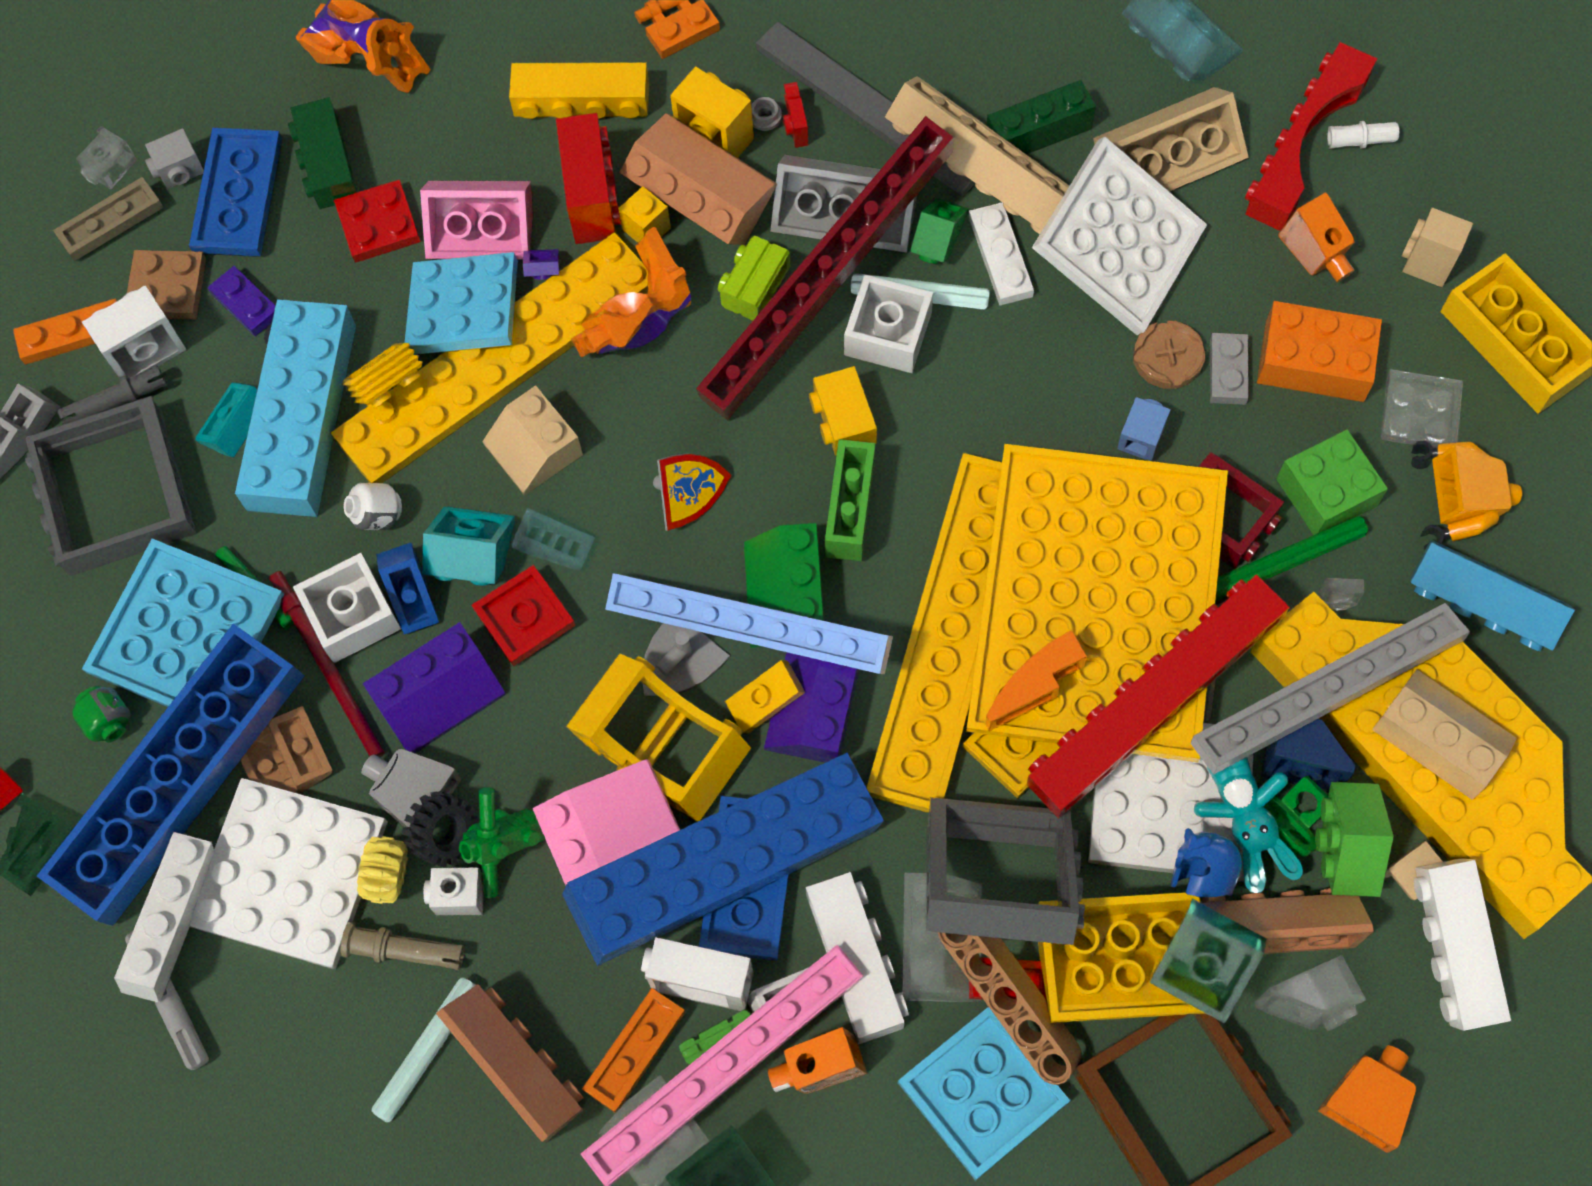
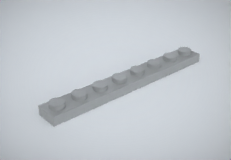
M1444 603L1193 736L1191 745L1211 772L1216 774L1464 641L1470 631L1450 607Z

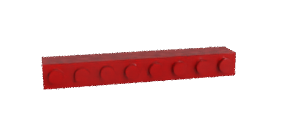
M1257 574L1247 583L1243 579L1238 581L1227 592L1226 596L1229 599L1220 607L1216 604L1211 605L1198 618L1201 622L1200 625L1192 632L1187 628L1180 632L1170 643L1173 648L1163 657L1159 653L1154 655L1143 666L1142 670L1145 673L1135 682L1131 678L1127 679L1114 692V695L1117 697L1107 707L1103 703L1095 707L1085 718L1088 723L1078 732L1074 728L1069 730L1057 742L1060 748L1050 757L1043 754L1030 765L1028 770L1031 774L1028 775L1026 785L1058 819L1284 619L1290 607Z

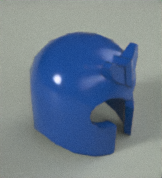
M1187 828L1184 834L1185 841L1179 848L1170 883L1171 887H1176L1178 881L1190 877L1186 890L1187 895L1197 897L1232 896L1242 868V860L1238 848L1230 839L1223 835L1210 832L1194 834L1191 829Z

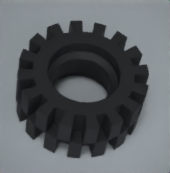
M431 792V797L427 795L421 796L419 799L422 805L413 803L410 808L415 811L414 815L406 814L404 821L410 823V827H403V834L410 837L404 840L406 846L411 848L410 852L413 855L431 864H436L440 867H447V864L452 866L458 864L457 857L463 859L459 851V844L463 841V833L467 832L473 824L479 823V818L473 816L476 810L468 805L469 802L445 792ZM448 815L450 819L448 833L440 842L435 843L433 841L434 827L441 817Z

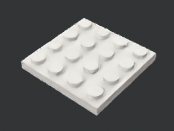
M1103 137L1096 142L1032 248L1133 333L1139 335L1147 329L1207 224L1109 139Z
M1203 723V730L1215 724ZM1131 754L1094 787L1088 863L1173 873L1178 850L1185 841V830L1189 828L1194 834L1210 832L1230 839L1238 848L1242 860V868L1237 881H1245L1243 850L1236 843L1232 834L1233 818L1198 817L1194 813V806L1198 802H1223L1218 788L1207 770V765L1201 757L1197 763ZM1253 754L1247 756L1251 772L1253 769Z
M241 778L216 843L214 854L189 926L336 970L341 956V941L345 926L348 922H353L361 899L357 891V878L364 846L371 837L381 838L383 836L388 821L382 817Z

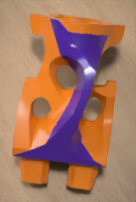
M329 0L327 4H320L315 11V19L310 26L302 28L296 35V40L310 53L317 63L348 64L352 54L356 52L363 54L367 62V68L372 75H384L399 91L409 93L412 89L417 75L420 73L428 74L431 70L410 41V35L414 29L412 23H398L393 19L379 18L374 11L354 0ZM391 57L395 58V60L397 61V68L392 67L390 60Z
M656 227L649 229L643 239L635 246L648 272V294L630 292L616 295L594 311L581 324L585 331L571 338L581 357L597 352L599 355L606 352L644 346L666 330L670 319L677 312L691 305V294L685 280L686 272L683 267H678L675 264Z

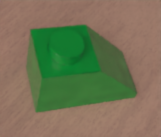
M936 198L921 212L910 252L919 254V259L928 263L937 264L939 261L944 262L952 253L969 208Z

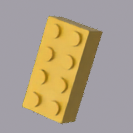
M1506 253L1453 289L1440 311L1537 414L1592 376V341Z

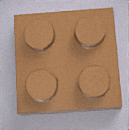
M134 250L127 293L146 286L167 319L197 320L206 257L203 252Z

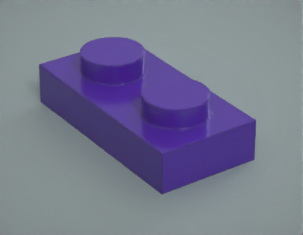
M232 266L207 287L211 295L254 337L272 323L276 306L235 266Z

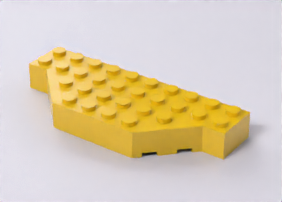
M1312 592L1253 646L1251 653L1285 688L1404 624L1340 619L1315 592ZM1463 641L1318 718L1323 720L1343 750L1376 784H1379L1380 789L1449 861L1460 858L1476 861L1483 897L1523 939L1539 930L1592 882V876L1565 849L1562 741ZM1416 669L1517 738L1506 760L1486 788L1473 800L1372 730Z

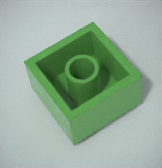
M1348 429L1285 460L1276 478L1313 535L1374 509L1379 505L1388 490Z
M1331 782L1328 798H1323L1321 802L1323 826L1322 828H1317L1315 833L1316 851L1322 852L1323 855L1321 860L1322 877L1328 878L1332 895L1380 897L1394 837L1379 784Z

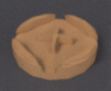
M1167 321V323L1160 324L1157 322L1149 325L1144 333H1140L1133 350V363L1139 375L1148 383L1164 389H1177L1189 385L1199 376L1205 362L1203 341L1200 335L1190 326L1178 321Z

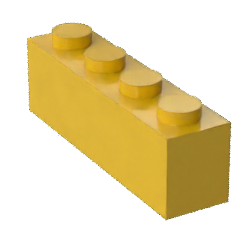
M512 63L509 99L514 117L526 119L536 117L563 118L597 113L598 118L648 116L649 77L647 63Z

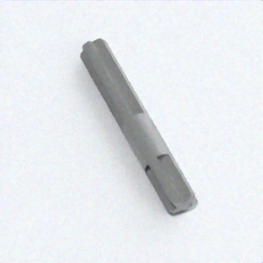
M130 932L125 937L127 945L133 932ZM169 978L160 1003L155 1002V1005L185 1066L190 1070H196L204 1066L209 1061V1057Z

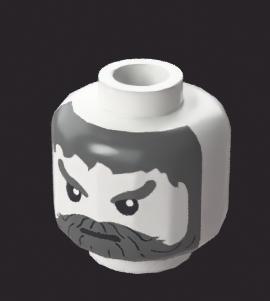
M358 483L351 489L349 495L344 500L345 515L349 517L352 525L360 530H387L399 519L402 511L400 496L395 493V490L389 484Z

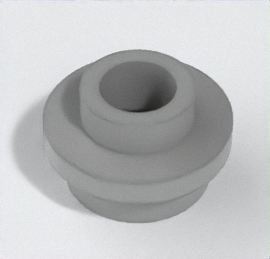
M761 97L752 103L754 128L767 131L779 125L782 119V111L773 99ZM764 114L769 115L768 117H760Z

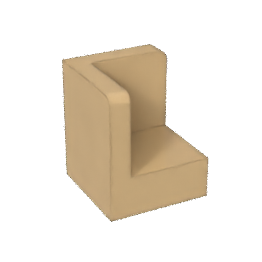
M1424 841L1389 865L1386 869L1385 878L1392 876L1411 900H1416L1418 898L1414 890V879L1417 878L1415 868L1443 861L1428 842Z

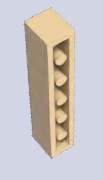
M918 76L905 82L885 116L886 119L893 123L894 129L908 136L923 118L927 116L954 137L953 153L946 160L950 170L975 182V186L980 192L989 196L993 195L1003 203V207L1009 213L1022 216L1031 223L1032 229L1040 234L1069 188V185Z

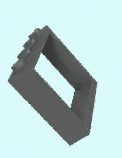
M152 396L25 437L29 453H26L27 458H25L29 470L32 473L34 472L36 482L32 483V489L37 501L40 504L42 503L44 513L40 514V520L46 534L51 536L53 544L48 546V551L53 556L55 566H61L69 576L144 552L151 539L168 544L197 534L163 412ZM145 427L170 518L75 550L51 458Z
M931 798L926 828V931L1073 945L1076 929H1083L1085 905L1078 903L1082 899L1083 878L1076 877L1080 871L1081 855L1080 852H1074L1078 844V830L1072 829L1071 811L1068 810L1058 819L1048 808ZM946 837L1054 847L1058 906L947 896Z

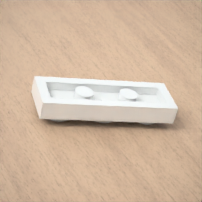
M1003 203L970 210L969 220L999 306L1033 297L1034 289Z

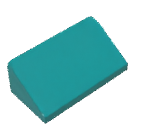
M232 382L195 437V440L225 456L234 457L248 436L257 389L251 385Z

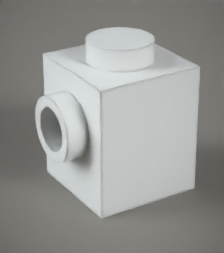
M431 868V879L426 880L424 883V902L429 904V908L436 916L483 915L482 873L479 868Z

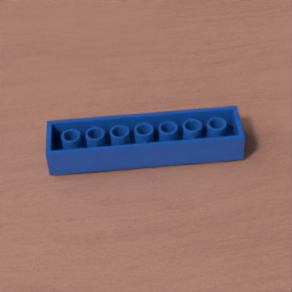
M233 623L41 869L37 877L95 921L113 926L161 864L173 832L180 834L186 832L305 675Z
M845 753L567 882L562 895L597 966L655 939V937L666 934L873 834L884 820L848 753Z

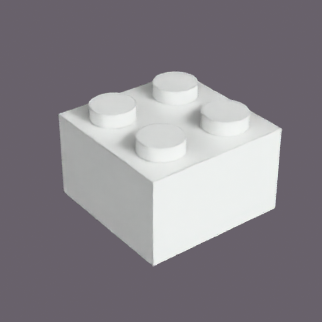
M864 275L844 334V355L912 373L932 314L933 292Z
M146 286L127 293L119 301L105 309L94 312L91 317L82 321L95 344L119 378L125 376L132 378L156 365L164 364L187 350Z
M362 553L293 586L324 650L334 663L401 629Z

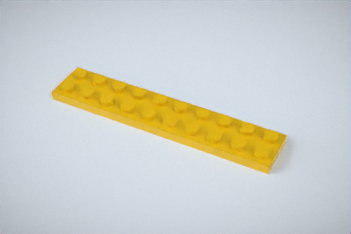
M614 232L560 270L559 275H553L515 302L512 345L445 351L419 370L421 375L405 387L402 385L394 387L389 391L392 395L389 399L375 408L369 405L332 431V437L369 483L385 482L574 346L571 338L585 331L581 324L608 299L630 292L647 294L648 272L644 264Z
M966 453L962 455L867 784V790L872 798L929 813L931 798H945L970 707L1002 462Z

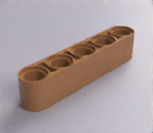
M938 932V936L945 948L1038 1075L1050 1084L1059 1085L1065 1083L1080 1064L1082 1058L1081 1048L1063 1022L1051 1023L1046 999L1002 939ZM979 953L987 955L992 962V966L985 965L981 961ZM1003 987L1011 988L1015 992L1017 999L1008 997ZM1027 1020L1036 1022L1042 1032L1032 1030ZM1052 1054L1061 1056L1065 1060L1066 1066L1056 1063Z

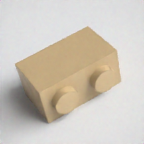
M1431 208L1426 221L1418 219L1412 235L1406 244L1401 257L1407 258V262L1402 272L1443 287L1463 249L1473 223Z

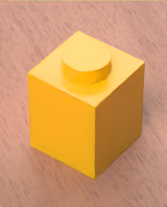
M643 186L618 208L622 230L637 243L653 227H656L661 237L671 229L668 206Z

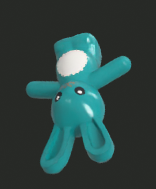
M1247 757L1216 774H1213L1207 766V770L1214 780L1223 802H1198L1194 806V813L1198 817L1233 818L1232 834L1236 843L1243 850V872L1247 889L1251 893H1261L1266 885V873L1261 851L1264 850L1268 851L1283 875L1291 880L1299 879L1303 874L1302 864L1293 851L1279 837L1275 818L1263 807L1287 785L1288 777L1282 772L1274 774L1258 789Z

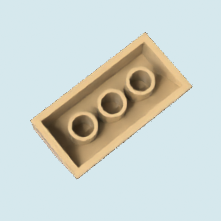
M1215 87L1093 138L1094 144L1103 137L1109 139L1168 191H1172L1249 158L1233 92Z

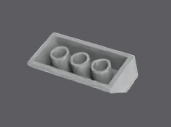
M784 155L779 161L777 168V186L775 188L770 232L822 239L880 169ZM917 196L875 244L874 248L907 252Z

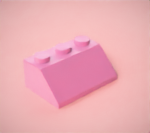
M428 181L420 190L425 259H451L514 252L517 259H523V252L530 251L533 219L531 181Z

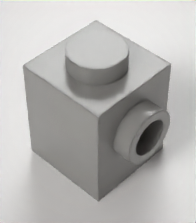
M183 128L145 144L151 157L146 159L145 162L153 178L161 177L167 189L175 185L184 184L189 179L204 172Z

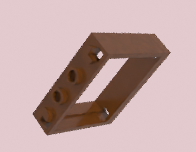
M1216 1007L1214 1013L1193 1015L1271 1134L1189 1186H1214L1293 1136L1288 1129L1291 1127V1122L1280 1106H1273L1266 1096L1265 1092L1268 1088L1263 1078L1255 1069L1250 1071L1242 1059L1244 1055L1242 1046L1232 1034L1227 1036L1219 1024L1221 1016ZM1190 1014L1160 1016L1081 1064L1073 1072L1074 1077L1142 1186L1170 1185L1098 1070Z

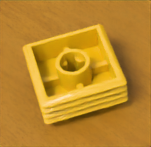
M410 343L393 344L342 380V385L347 386L346 391L351 392L350 397L355 398L354 403L366 404L375 408L392 396L388 391L395 385L405 387L421 375L418 369L422 367L423 361H418V355H413L414 349H409Z

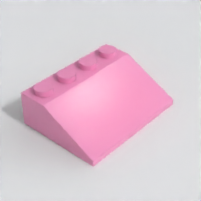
M648 759L567 790L533 808L565 886L569 881L680 830Z

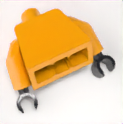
M1418 441L1412 447V454L1420 453L1425 455L1413 457L1411 461L1412 467L1424 469L1430 465L1432 459L1440 523L1447 524L1448 528L1441 529L1437 525H1429L1424 528L1420 537L1432 534L1437 537V542L1442 544L1443 540L1450 538L1454 542L1479 535L1497 524L1499 516L1508 512L1511 506L1517 505L1522 498L1521 486L1508 483L1506 464L1500 459L1489 456L1473 442L1438 444L1437 448H1433L1427 441Z

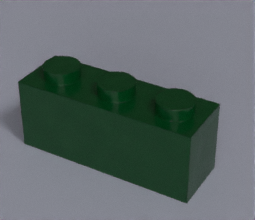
M1082 80L991 113L987 115L986 126L1023 153L1029 154L1092 130L1096 105Z
M327 97L290 107L293 121L288 122V126L294 143L299 141L300 149L295 150L300 169H306L308 177L302 178L307 197H314L320 210L335 206V199L357 193L340 123L331 98Z

